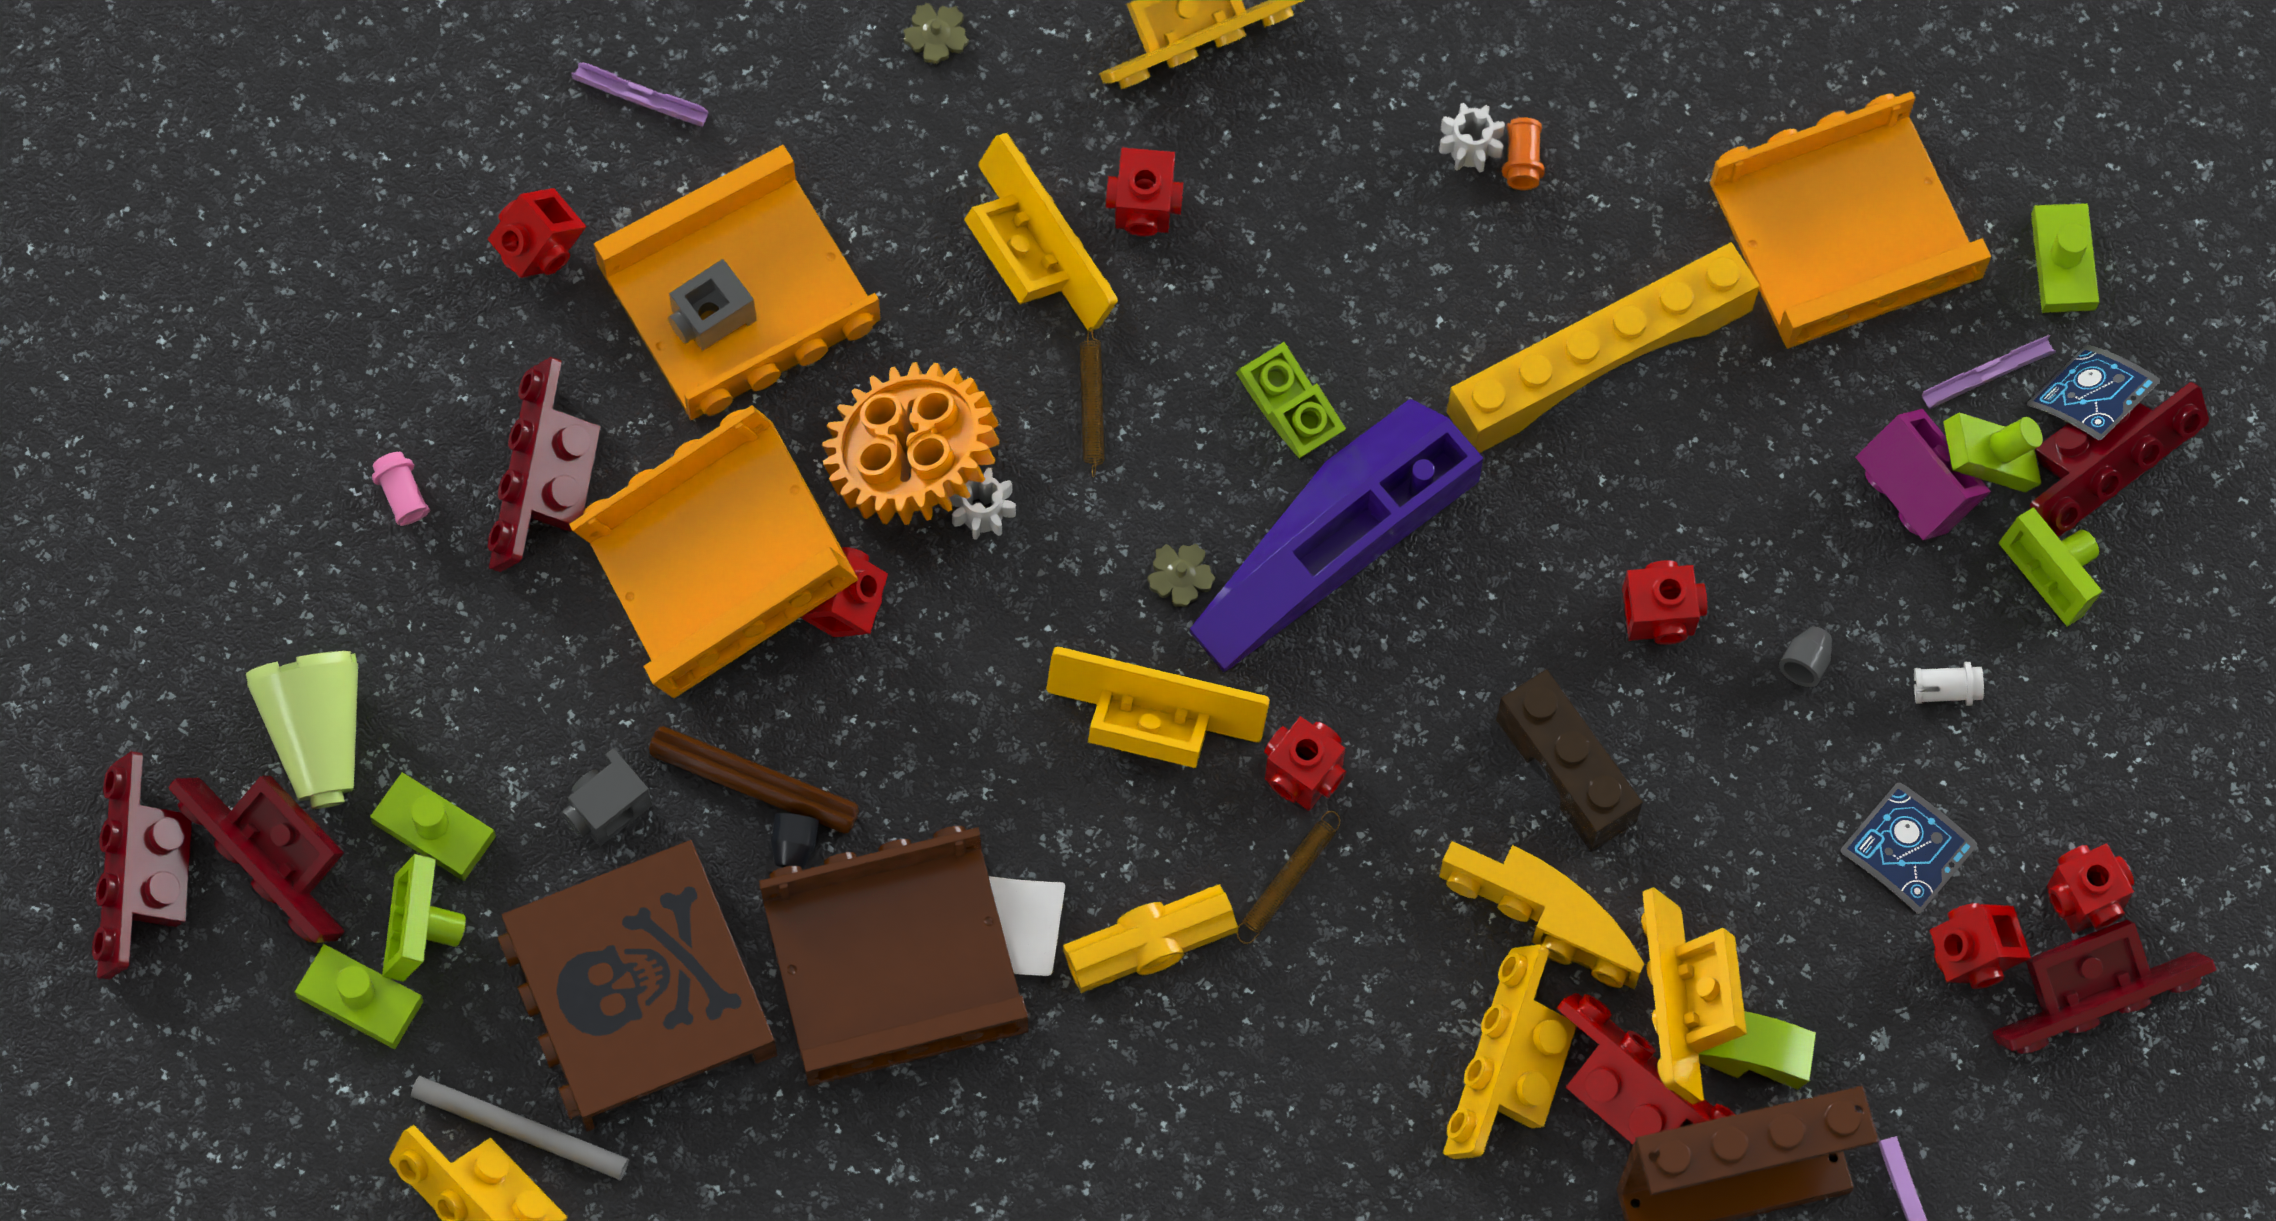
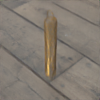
M1088 330L1087 341L1082 342H1087V344H1080L1082 422H1089L1082 423V427L1090 428H1082L1083 461H1085L1084 459L1095 461H1085L1087 463H1095L1092 466V477L1094 478L1096 465L1104 462L1101 342L1098 343L1099 345L1088 343L1095 342L1088 341ZM1102 458L1103 462H1101V463H1099V464H1096L1097 462H1100V461H1096V460H1099V459Z
M1328 811L1323 815V817L1329 812H1334L1335 814L1337 813L1335 811ZM1317 822L1314 828L1310 830L1309 835L1300 843L1299 848L1295 850L1296 852L1292 854L1286 865L1282 867V874L1279 872L1276 878L1272 880L1271 885L1262 893L1261 898L1257 900L1258 902L1254 904L1253 909L1244 917L1239 927L1244 923L1250 928L1246 924L1247 922L1256 929L1250 928L1251 930L1258 932L1255 936L1256 938L1276 913L1279 906L1286 900L1289 893L1296 887L1299 880L1306 873L1305 869L1308 870L1317 856L1321 854L1327 843L1334 837L1337 829L1334 830L1332 828L1333 831L1330 833L1326 828L1318 824H1323L1322 822Z

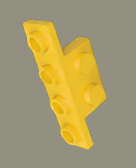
M1133 0L1126 3L1146 53L1099 74L1103 83L1118 81L1121 89L1132 86L1151 77L1147 68L1165 60L1169 68L1188 62L1199 56L1195 47L1211 40L1215 41L1217 47L1239 40L1246 36L1243 27L1262 19L1264 27L1283 21L1294 15L1291 6L1304 0H1268L1247 10L1242 0Z
M1007 133L997 135L979 161V168L1000 199L972 207L964 221L1019 304L1062 291L1087 330L1090 327L1093 330L1100 328L1116 305L1117 296L1084 249L1081 240L1074 234L1056 207L1052 197L1046 192L1028 165L1024 155L1018 150Z
M1055 647L1053 650L1046 687L1047 692L1097 704L1090 726L1088 743L1193 768L1197 766L1207 731L1252 742H1260L1264 733L1270 699L1264 695L1063 647Z
M1652 887L1643 891L1645 913L1641 916V923L1644 933L1648 938L1650 961L1647 963V974L1653 986L1656 1008L1652 1012V1021L1659 1035L1661 1058L1658 1060V1072L1667 1089L1674 1091L1693 1105L1704 1100L1698 1053L1747 1034L1736 941L1734 935L1721 928L1685 943L1681 908L1656 888Z
M1540 944L1512 948L1500 965L1498 971L1499 984L1492 1005L1482 1019L1481 1039L1475 1057L1466 1068L1464 1074L1465 1087L1458 1108L1451 1116L1447 1125L1448 1139L1443 1154L1452 1159L1482 1156L1497 1111L1529 1128H1540L1545 1125L1576 1025L1567 1017L1534 1001L1549 954V949Z
M412 1125L403 1131L389 1158L391 1165L397 1170L401 1179L414 1187L435 1209L436 1214L442 1221H566L568 1218L491 1137L450 1163L418 1128Z

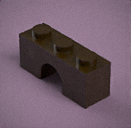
M1547 669L1501 697L1496 717L1497 722L1527 763L1536 759L1548 772L1560 795V810L1590 852L1637 823L1643 804L1642 800Z

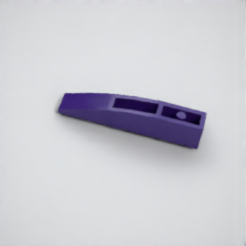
M1412 399L1407 400L1322 465L1191 626L1190 634L1225 673L1476 485L1480 479L1484 458L1448 417Z

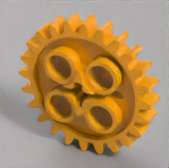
M917 362L912 363L908 375L901 377L895 367H891L889 381L882 383L873 375L870 377L872 390L868 393L855 388L851 391L856 400L854 406L842 404L837 406L843 421L829 422L827 424L833 439L822 442V446L828 455V458L823 460V465L830 476L829 480L836 493L842 496L849 509L857 506L865 519H868L877 512L882 523L888 524L896 512L899 514L904 525H909L914 511L920 510L927 521L931 520L932 506L940 504L946 511H951L952 503L950 497L957 494L968 499L971 495L965 484L969 480L984 482L985 477L979 465H990L995 462L989 449L999 445V439L994 431V428L998 426V421L992 411V406L984 391H979L974 379L970 377L963 381L956 368H953L944 376L939 364L933 363L928 372L922 374Z

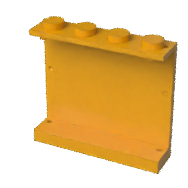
M1912 91L1897 97L1893 94L1879 96L1870 101L1864 109L1847 115L1844 111L1831 113L1819 120L1816 126L1799 132L1793 128L1783 130L1772 136L1767 143L1749 150L1746 146L1733 148L1725 152L1715 162L1710 185L1746 263L1760 285L1759 291L1786 349L1984 277L1991 259L1990 252L1983 238L1969 242L1909 117L1915 101Z
M784 145L769 151L594 243L598 267L690 420L703 414L713 416L722 412L730 406L733 398L750 389L760 391L771 386L779 379L782 372L799 363L801 366H806L818 361L827 353L829 347L846 338L853 341L865 336L873 329L872 326L880 321L879 298L876 293L868 296L798 184L795 177L794 161ZM724 259L753 297L757 321L749 326L746 324L742 325L702 351L694 340L684 344L671 327L668 316L673 314L669 293ZM706 311L700 318L704 320L715 313V311Z
M753 405L728 414L721 421L719 427L700 439L690 440L682 444L675 451L673 457L654 469H647L636 474L629 481L627 487L608 499H601L590 504L584 510L581 517L569 524L572 531L592 546L651 661L643 667L652 684L672 698L681 695L858 580L773 422Z

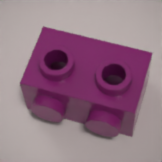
M1924 409L1897 415L1855 457L1865 469V476L1868 482L1877 491L1885 494L1899 511V518L1902 524L1910 532L1920 536L1922 540L1947 534L1991 492L1981 479L1952 470L1946 436Z

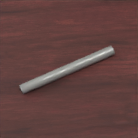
M419 1076L412 1088L411 1097L616 1179L621 1180L628 1167V1158L425 1077Z

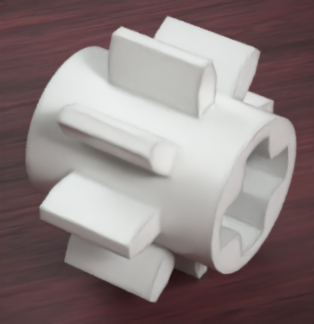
M1462 103L1455 120L1450 117H1443L1441 131L1447 136L1440 140L1439 152L1440 154L1451 153L1455 160L1456 170L1465 166L1476 167L1479 172H1483L1488 156L1500 159L1502 156L1503 144L1497 139L1503 136L1505 124L1499 121L1493 123L1492 118L1488 114L1489 106L1487 105L1481 109H1468L1465 103Z
M987 468L984 472V482L969 480L965 484L971 495L968 499L957 494L950 497L952 505L960 507L952 514V524L956 527L965 523L972 529V537L976 540L981 532H989L991 530L998 536L1002 535L1001 520L1003 516L1008 518L1016 516V504L1005 500L1012 494V482L1009 480L1000 484L993 478L992 468ZM976 499H980V501L983 504H989L992 502V506L985 509V507L981 503H975L973 505V501Z

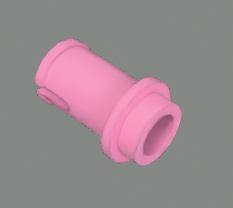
M393 452L382 456L373 463L372 467L375 472L372 475V480L376 485L382 486L397 524L404 526L415 523L429 513L430 509L425 503L411 473L414 469L411 459L405 458L402 452Z

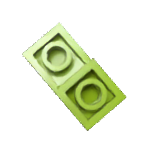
M1285 342L1277 345L1236 372L1262 413L1299 459L1346 430L1319 385L1315 384L1312 386Z
M1744 1011L1746 1035L1698 1053L1699 1063L1733 1077L1739 1078L1745 1072L1751 1070L1798 1090L1810 1080L1816 1033L1785 1021Z

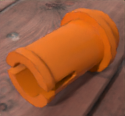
M1516 118L1507 124L1508 162L1502 166V174L1507 179V184L1511 188L1529 190L1537 187L1539 179L1543 178L1545 174L1544 165L1540 163V133L1542 125L1533 118Z

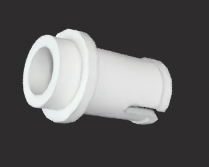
M1964 662L1963 668H1914L1916 704H1922V702L1965 700L1966 706H1972L1973 700H1983L1984 681L1982 667H1971V662Z

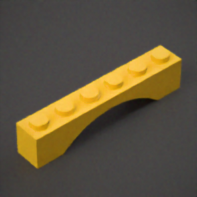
M1730 242L1452 386L1447 414L1467 440L1481 453L1521 432L1560 401L1616 367L1668 344L1707 335L1750 313L1753 310L1760 285L1733 243Z

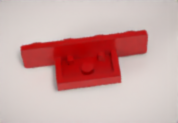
M1574 993L1564 998L1558 1005L1557 1009L1599 1044L1565 1088L1633 1145L1636 1137L1683 1127L1688 1119L1693 1124L1736 1115L1721 1104L1712 1106L1705 1099L1692 1105L1674 1091L1667 1089L1659 1076L1658 1060L1653 1056L1655 1053L1654 1047L1636 1032L1628 1031L1625 1033L1609 1019L1612 1016L1610 1010L1595 997L1588 994L1582 997L1580 994Z

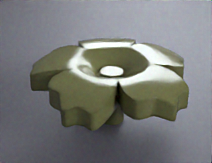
M925 3L922 6L918 5L916 6V14L911 19L914 27L903 30L905 36L904 43L911 47L915 53L923 51L925 62L938 64L943 60H947L949 58V51L962 53L964 47L968 45L965 28L959 27L963 22L964 15L959 12L957 6L951 8L941 6L936 15L934 8L929 3Z
M1196 543L1191 546L1182 545L1179 548L1178 555L1167 544L1161 549H1156L1153 568L1157 572L1147 577L1150 591L1157 593L1161 598L1168 597L1172 592V603L1175 607H1188L1191 602L1198 599L1197 591H1211L1212 584L1215 582V576L1211 573L1209 565H1201L1205 558V550L1200 549Z

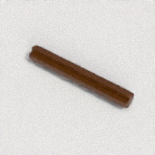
M665 726L658 727L651 739L649 750L654 758L794 814L817 819L819 824L841 833H849L857 820L859 810L855 802Z

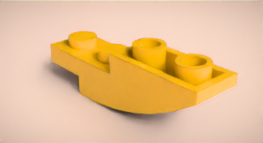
M1451 841L1442 860L1439 874L1440 878L1447 880L1446 884L1451 890L1464 897L1477 898L1480 895L1498 904L1497 907L1503 914L1515 920L1527 922L1530 918L1537 921L1538 924L1532 943L1540 944L1549 949L1547 958L1566 965L1573 961L1592 970L1591 974L1595 979L1608 986L1621 988L1624 984L1635 989L1644 962L1614 919L1576 883L1541 859L1514 845L1511 846L1502 864Z

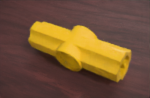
M1220 884L1167 905H1163L1162 902H1153L1139 906L1122 915L1117 920L1116 925L1064 944L1063 951L1075 984L1080 992L1083 993L1134 972H1137L1139 975H1148L1164 970L1180 961L1185 952L1237 933L1238 925L1228 897Z

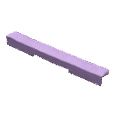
M579 63L576 72H572V79L703 127L708 115V111L700 105L669 94L664 95L621 79L613 73L587 63Z
M2050 335L2014 349L2006 355L1923 391L1922 398L1928 408L1932 409L1978 386L2055 353V350H2053L2048 341Z
M1897 1136L1881 1140L1879 1147L1906 1220L1927 1221Z

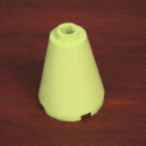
M350 651L310 654L296 657L297 662L280 667L277 661L248 671L246 673L247 686L298 800H310L311 809L328 808L345 803L343 794L354 790L358 685L356 654H351Z

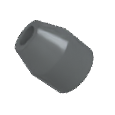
M1811 626L1790 642L1779 662V669L1782 674L1800 686H1817L1831 661V635L1822 628Z

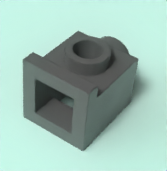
M724 259L669 293L673 314L668 316L671 327L684 344L694 340L702 351L742 325L746 324L749 326L757 321L753 297ZM706 311H715V313L704 320L700 318Z
M614 748L605 754L606 768L601 772L597 769L591 770L572 787L573 793L568 797L570 805L561 811L565 821L580 838L589 834L599 847L652 807L649 788Z

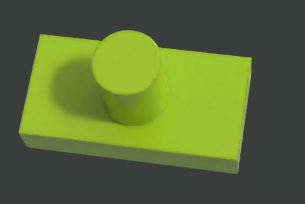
M2088 203L2035 205L2031 218L2042 313L2095 311L2099 304Z
M1959 412L1943 421L1953 471L2022 492H2027L2041 485L2035 448L2042 444L2043 437L2039 426L2033 419L2023 417L2004 427Z
M2033 507L2016 518L1999 542V545L2067 627L2082 618L2103 592L2083 568L2084 565L2096 559L2099 555V547L2095 538L2085 530H2078L2061 541Z
M403 772L370 816L372 824L421 855L436 859L435 863L462 881H465L496 837L492 828Z
M414 854L395 874L382 977L404 982L423 963L426 940L456 947L462 939L465 929V915L430 906L436 859Z
M325 944L321 947L295 990L298 999L393 1049H396L424 1002L420 994L390 978L382 977V974Z

